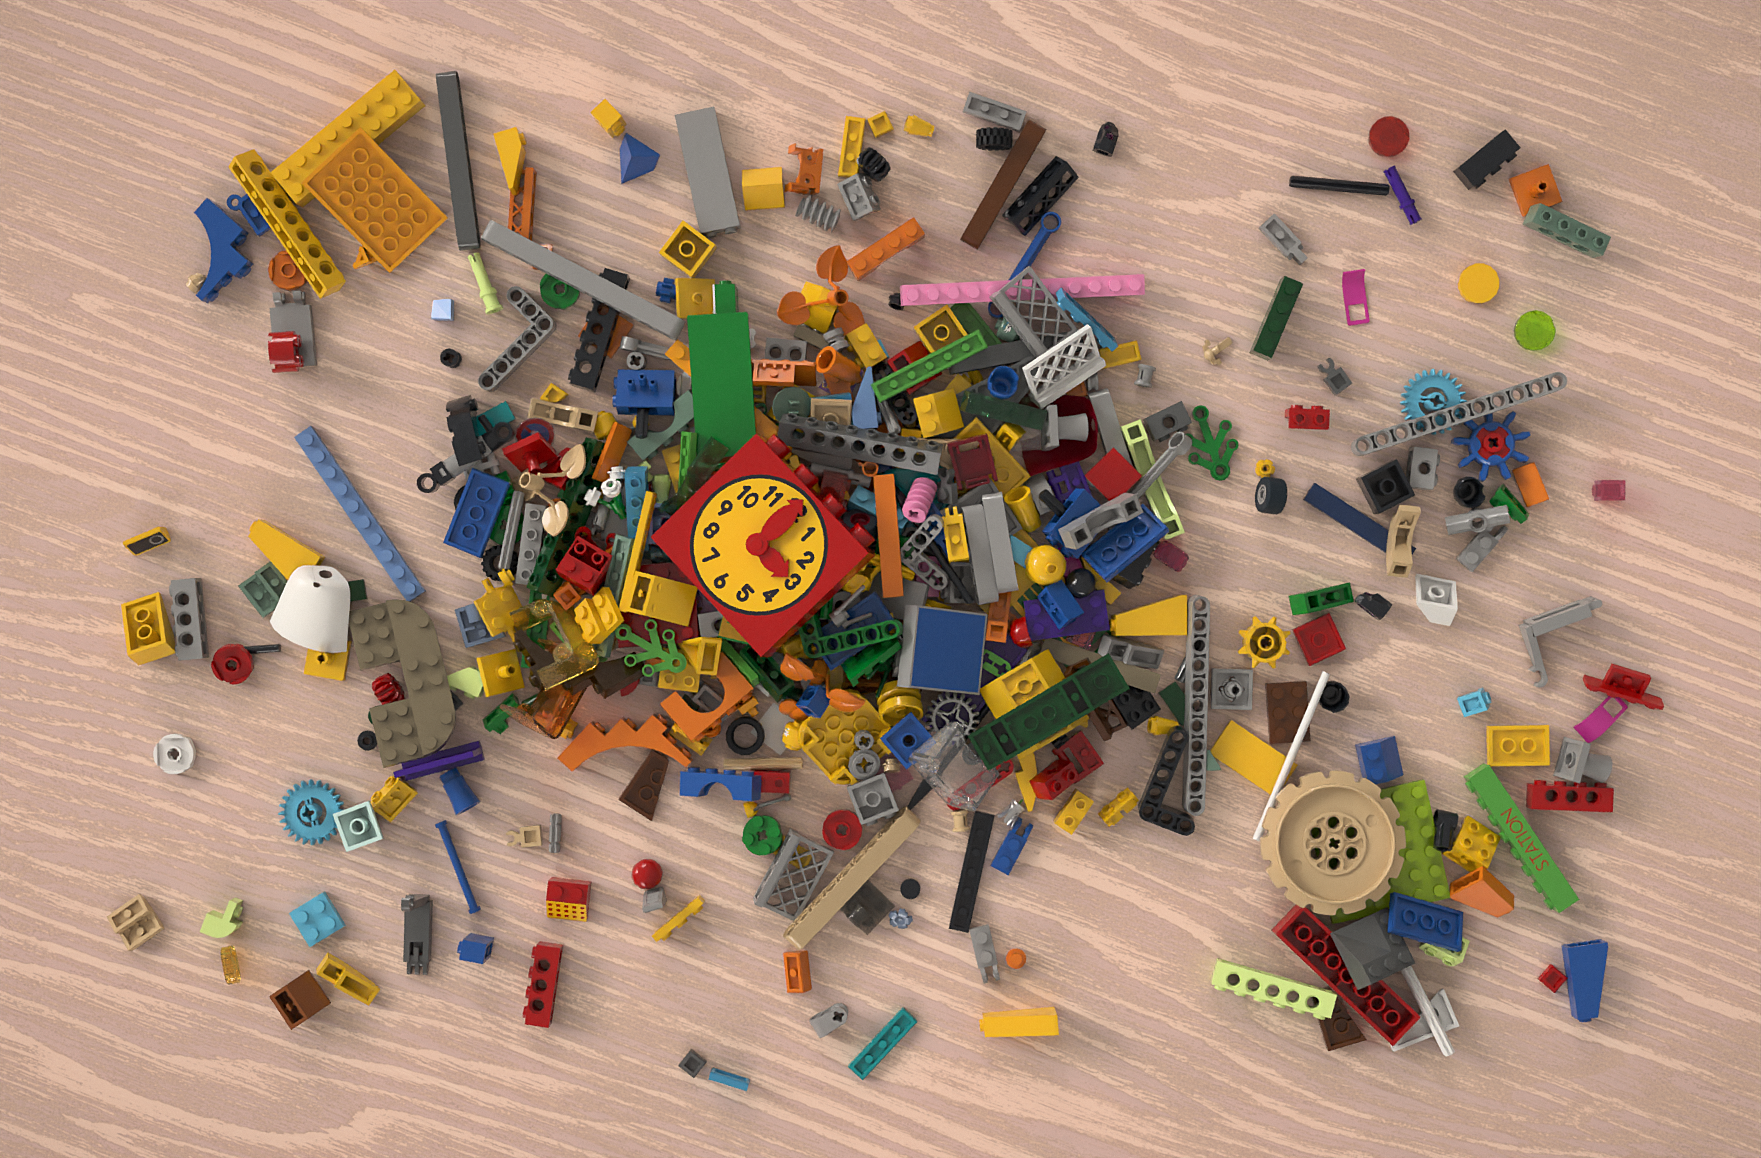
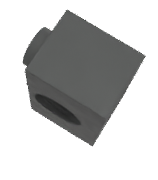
M1182 401L1143 419L1152 440L1158 439L1159 442L1171 438L1169 434L1174 431L1183 432L1189 429L1187 425L1192 423ZM1165 418L1172 419V428L1164 426L1163 421Z

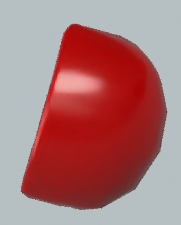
M1026 617L1015 619L1010 625L1009 634L1011 640L1021 648L1032 646L1033 643L1027 629Z
M643 859L634 865L631 878L637 887L649 890L661 882L663 871L660 864L655 860Z

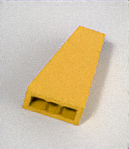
M258 519V521H254L250 526L248 537L287 580H289L291 574L298 567L303 565L321 566L325 559V556L266 520Z
M1174 595L1113 614L1111 619H1109V631L1114 636L1187 635V595Z
M1054 1007L982 1013L983 1019H979L980 1032L984 1031L985 1037L1059 1035L1058 1018Z

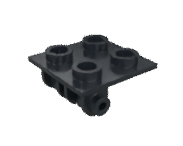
M1128 685L1130 689L1114 697L1112 700L1128 726L1133 730L1161 710L1150 692Z

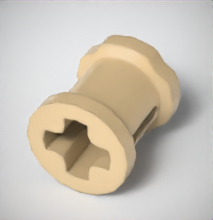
M968 809L951 811L954 820L953 832L970 830L967 821Z

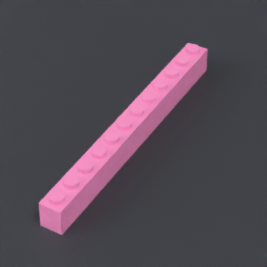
M1144 274L1040 279L1054 299H1058L1056 292L1061 287L1072 298L1145 295ZM1033 279L1022 280V286L1032 287ZM1011 280L901 285V306L993 302L990 296L994 292H998ZM1010 287L1004 293L1009 299L1016 300L1018 288ZM1021 288L1020 301L1030 300L1031 289ZM1035 290L1034 300H1044L1045 294L1042 291Z

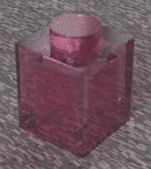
M1625 480L1594 481L1592 486L1594 501H1625Z

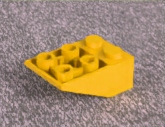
M635 571L625 611L688 626L698 588L693 585Z

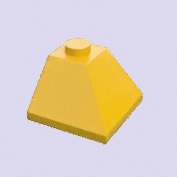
M806 282L801 293L804 295L806 303L827 299V295L831 290ZM824 303L807 307L810 316L803 324L820 331V333H827L838 310V306Z

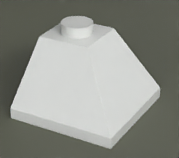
M1416 574L1417 606L1429 622L1450 626L1458 610L1456 581Z

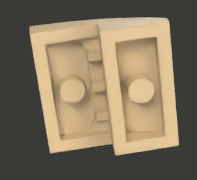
M138 894L107 916L114 932L121 936L128 951L135 950L165 929L157 914L141 894Z

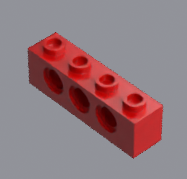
M1534 780V783H1527V808L1537 810L1613 812L1614 788L1608 787L1607 783L1594 782V786L1587 785V782H1574V785H1567L1566 781H1554V784H1546L1545 780ZM1549 790H1552L1553 797L1547 800L1546 794ZM1569 791H1572L1573 798L1568 801L1566 795ZM1592 791L1593 799L1588 802L1587 794Z
M539 941L536 946H533L531 958H534V965L530 966L528 978H531V985L527 986L525 998H528V1005L524 1006L522 1015L525 1018L526 1025L549 1028L552 1024L563 944ZM541 960H547L550 968H543L540 964ZM538 980H544L547 983V988H540L537 983ZM535 1000H541L544 1003V1007H536Z

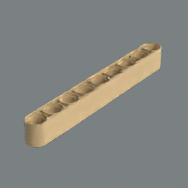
M906 806L901 808L896 813V816L886 823L785 930L783 937L797 950L802 949L916 830L921 820Z

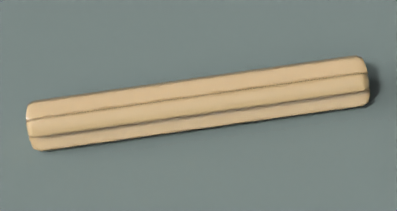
M801 757L724 759L723 761L724 770L802 769L803 759Z

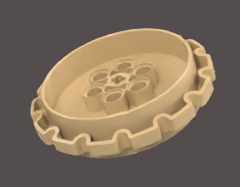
M1331 770L1326 778L1320 771L1304 775L1299 778L1300 785L1298 787L1290 783L1276 795L1275 799L1278 802V806L1276 808L1268 807L1264 816L1262 828L1267 830V835L1260 837V851L1262 859L1270 861V865L1266 867V872L1275 887L1281 888L1285 886L1284 896L1301 908L1311 904V910L1314 913L1323 915H1335L1338 908H1341L1345 914L1363 910L1366 908L1365 902L1367 899L1377 902L1391 888L1388 884V879L1391 877L1396 879L1401 871L1404 858L1399 856L1398 852L1406 847V836L1404 827L1396 825V819L1400 817V814L1390 798H1380L1381 788L1366 778L1361 777L1355 782L1353 773ZM1331 817H1335L1337 820L1334 827L1328 826V820ZM1317 827L1319 835L1312 838L1310 832L1312 828ZM1349 827L1354 828V835L1352 837L1346 836V830ZM1331 838L1337 840L1334 842L1336 844L1334 847L1329 845ZM1353 847L1355 853L1353 857L1348 858L1346 851L1348 848ZM1313 848H1318L1320 851L1319 856L1316 858L1311 857V850ZM1332 858L1337 859V865L1334 868H1330L1328 864Z

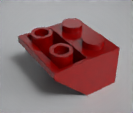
M918 341L887 360V364L894 373L929 355L922 342ZM939 372L905 391L911 396L943 373Z
M577 536L556 568L559 577L594 596L605 579L613 556Z

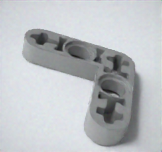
M932 514L927 517L901 547V561L932 588L942 590L947 586L949 576L923 553L924 549L944 526L942 517ZM936 520L938 522L937 527H934L929 533L927 529L931 522ZM916 535H925L927 539L926 543H918L916 541ZM912 546L916 547L911 556L905 557V551H909ZM926 562L929 565V570L926 572L921 571L918 567L919 563ZM934 569V574L929 578L928 575ZM940 576L943 577V580H942L943 583L940 582V583L937 584V583L935 582V581H936V577H937V578H939Z

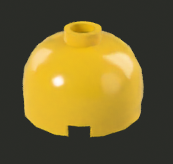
M1048 544L1036 546L1026 556V574L1033 582L1043 586L1056 583L1061 580L1066 571L1064 555L1057 548Z

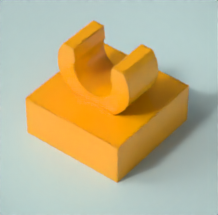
M752 693L753 697L744 703L742 701L737 705L742 715L748 711L752 718L759 713L756 705L759 703L754 693Z

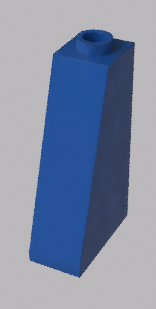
M1602 939L1561 945L1565 974L1568 978L1566 981L1571 1015L1579 1020V1022L1592 1021L1591 1018H1598L1608 952V942Z

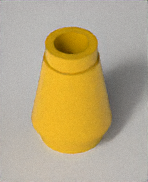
M908 115L903 131L911 135L931 137L935 126L916 115Z
M1159 716L1150 717L1147 722V731L1152 733L1153 736L1167 734L1171 727L1178 726V721Z

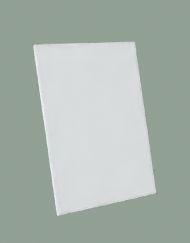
M773 703L759 722L765 733L763 743L781 756L786 749L785 743L782 741L785 725L788 722H794V719L782 714L779 711V706ZM753 728L751 733L757 737V732L755 728Z

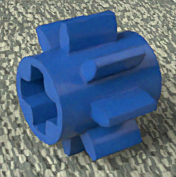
M664 277L663 282L658 281L656 296L660 297L661 302L670 303L671 299L676 300L674 279Z

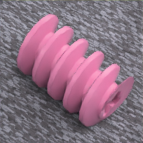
M920 477L913 481L902 508L903 515L909 521L914 523H923L938 489L933 480Z

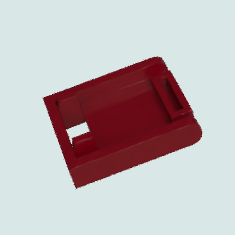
M987 433L947 443L958 490H963L961 481H965L966 489L989 484V474H992L994 482L998 481ZM978 441V448L960 452L959 445Z

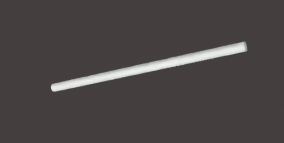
M1322 671L1253 836V839L1260 841V837L1263 836L1265 829L1262 828V822L1268 807L1274 808L1276 805L1275 797L1284 786L1329 679V673Z

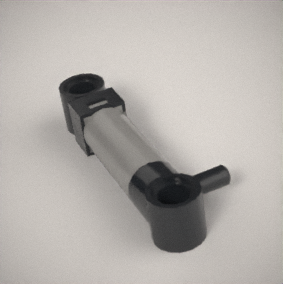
M484 414L478 417V420L486 430V433L479 437L480 442L483 441L486 447L485 457L514 439L515 428L511 424L499 422L493 427ZM502 427H507L509 430V434L505 438H502L499 434ZM454 453L444 461H440L431 467L430 471L432 473L421 474L417 479V487L421 492L434 493L439 489L440 485H447L480 460L459 466ZM428 477L433 481V486L430 489L424 485V481Z

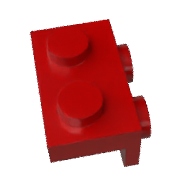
M1291 405V408L1285 410V418H1288V428L1328 430L1330 409H1323V406H1311V409H1303V405Z

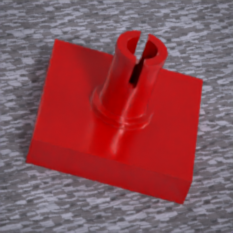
M539 432L502 448L504 456L521 473L528 469L529 473L537 475L542 472L540 464L557 457L555 449Z

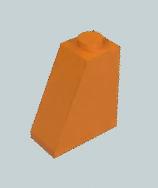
M1484 866L1450 883V897L1455 901L1497 918L1514 910V894Z

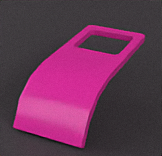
M1365 269L1346 271L1342 274L1343 298L1347 324L1349 326L1370 322L1364 283ZM1364 304L1366 319L1351 321L1348 306Z
M1608 696L1586 719L1573 727L1587 743L1600 737L1628 708L1620 697L1615 698V700L1622 706V709L1614 718L1603 707L1612 698Z

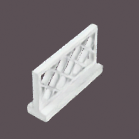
M1087 324L1022 368L1031 392L1029 394L1030 400L1043 409L1104 368L1106 363L1100 357L1092 328ZM1087 333L1085 342L1079 343L1081 337ZM1068 345H1072L1069 353L1063 354L1065 348ZM1077 346L1082 347L1079 356H1074ZM1088 348L1092 349V352L1085 356ZM1055 356L1052 365H1048L1049 358ZM1061 357L1066 358L1063 366L1058 367ZM1071 360H1076V362L1069 367ZM1039 367L1036 375L1032 376L1030 371ZM1045 368L1050 369L1046 378L1041 377ZM1055 370L1060 371V373L1057 376L1052 378L1055 373ZM1039 381L1044 382L1042 386L1036 389Z

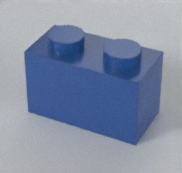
M470 933L463 941L459 942L457 953L460 954L459 960L484 964L491 957L494 937Z

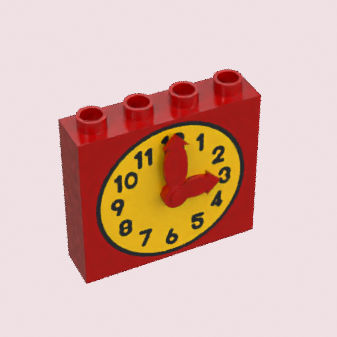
M756 433L651 538L760 657H771L875 556L868 548L875 539L860 523L857 522L850 528L840 518L847 509L834 495L829 493L823 499L812 488L819 481L818 478L803 463L794 469L787 462L785 457L791 450L776 434H773L767 440Z

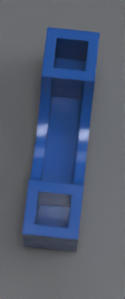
M688 767V770L680 771V796H706L710 788L718 782L728 788L733 800H761V775H754V771H742V774H738L733 769H725L724 772H718L717 768H706V771H700V767Z

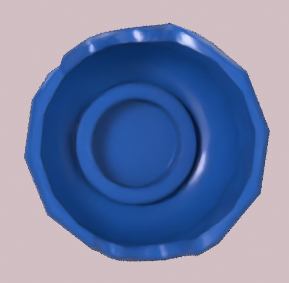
M998 366L989 375L987 381L988 390L996 398L1009 399L1017 390L1019 377L1014 369L1008 366Z

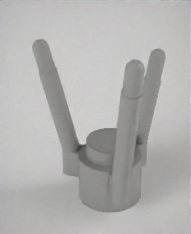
M864 585L856 590L839 608L829 614L837 628L842 625L845 629L851 624L872 616V613H868L847 620L850 616L845 611V608L865 589Z

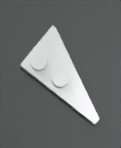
M1439 990L1430 1000V1003L1446 1032L1459 1027V1024L1445 990ZM1422 1011L1418 1014L1421 1018L1394 1046H1390L1393 1052L1434 1036Z

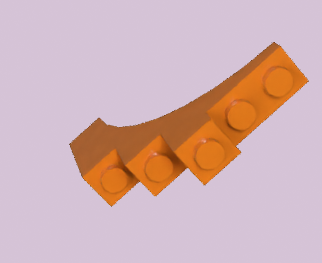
M655 713L639 730L635 728L637 726L635 722L630 718L625 719L623 717L606 734L604 726L599 722L594 723L592 721L558 756V759L571 772L597 753L625 746L646 747L660 751L674 758L684 767H687L693 761L691 758L692 754L685 747L681 749L676 744L677 740L668 733L666 735L664 733L669 728L667 719L661 714L657 716Z

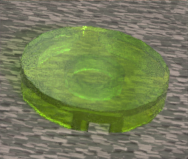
M1538 310L1529 311L1521 315L1514 326V336L1518 344L1530 351L1542 350L1549 346L1556 333L1552 318L1545 312Z

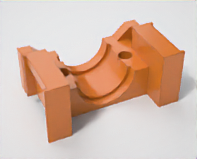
M796 143L789 146L788 154L798 155L800 171L795 182L785 184L784 192L805 195L809 193L810 189V195L820 193L824 149L819 148L812 152L813 147L808 149L798 148Z

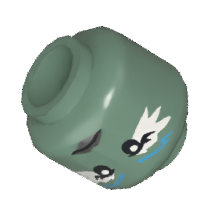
M999 317L994 329H997V337L1007 342L1019 341L1020 337L1005 317L1003 319Z

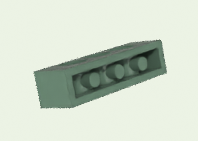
M1542 203L1530 206L1523 225L1591 258L1603 256L1611 239L1610 236Z

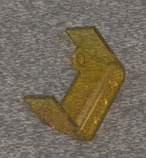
M538 599L510 612V616L517 631L521 629L524 631L553 617L565 643L558 645L553 650L554 663L537 670L545 690H548L595 668L599 663V657L593 644L586 642L582 638L583 630L575 621L576 614L573 605L565 610L558 601Z

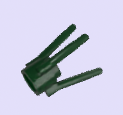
M893 656L884 663L875 664L872 669L873 671L867 676V679L870 680L877 671H885L878 687L876 698L880 696L888 674L892 670Z

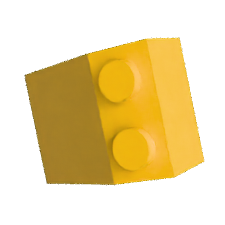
M160 592L121 604L127 656L139 666L175 654V637Z

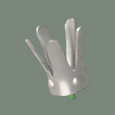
M1012 799L1010 804L996 815L998 818H1002L1007 814L1004 823H1007L1008 826L1011 825V829L1019 814L1025 810L1020 805L1023 799L1019 803Z

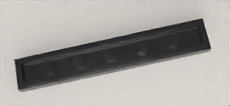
M976 810L974 812L949 929L969 933L994 814Z

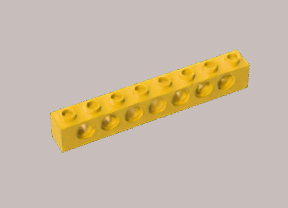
M255 149L234 156L228 166L318 297L322 299L340 291L346 282L343 274L337 269L332 258L314 236L307 222L298 213L296 206L291 203L284 189L280 187L274 176L270 173L262 157L257 154Z

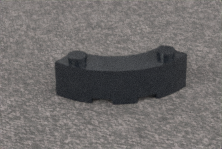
M471 395L449 401L446 404V411L450 412L449 417H446L450 433H454L453 441L451 442L459 466L481 460L485 457L484 453H486L485 444L483 441L480 442L477 429L476 410H479L475 398L472 399Z

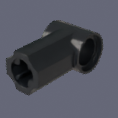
M1436 809L1433 816L1435 824L1433 826L1435 827L1433 848L1442 852L1451 851L1454 831L1458 824V814Z

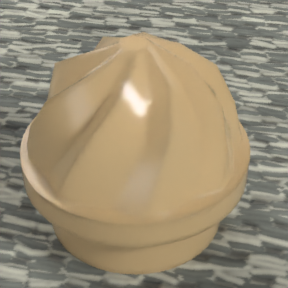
M200 273L190 275L186 285L193 293L197 294L203 286L206 277Z

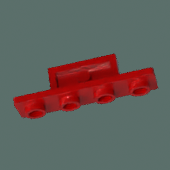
M1611 663L1603 680L1588 675L1583 676L1585 687L1590 691H1600L1613 698L1620 697L1630 703L1643 704L1653 710H1663L1664 708L1660 697L1645 693L1651 681L1649 674Z

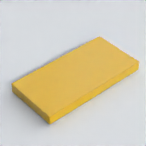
M1232 720L1228 722L1210 749V752L1216 759L1270 795L1286 760V756ZM1294 762L1292 764V767L1289 771V774L1284 785L1286 784V782L1298 766Z

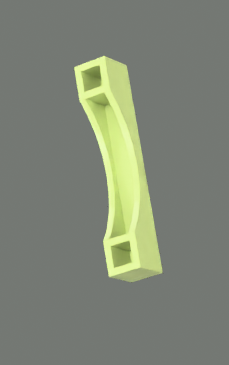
M1140 419L1120 428L1134 468L1143 477L1155 464V460ZM1159 476L1145 491V496L1152 513L1168 527L1170 532L1162 537L1163 540H1167L1183 534L1185 531L1161 476Z

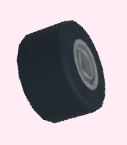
M1273 477L1261 478L1255 492V505L1259 512L1277 515L1283 511L1288 491L1287 484L1283 479Z

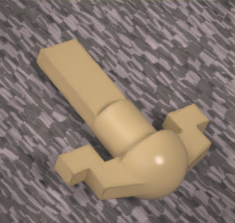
M1227 337L1211 349L1208 347L1211 345L1208 339L1205 340V345L1202 346L1204 358L1213 365L1216 363L1220 365L1222 363L1219 358L1215 359L1214 356L1233 343L1230 337Z

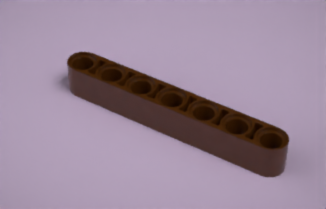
M1030 119L1028 120L960 239L961 241L977 250L979 249L1047 129Z

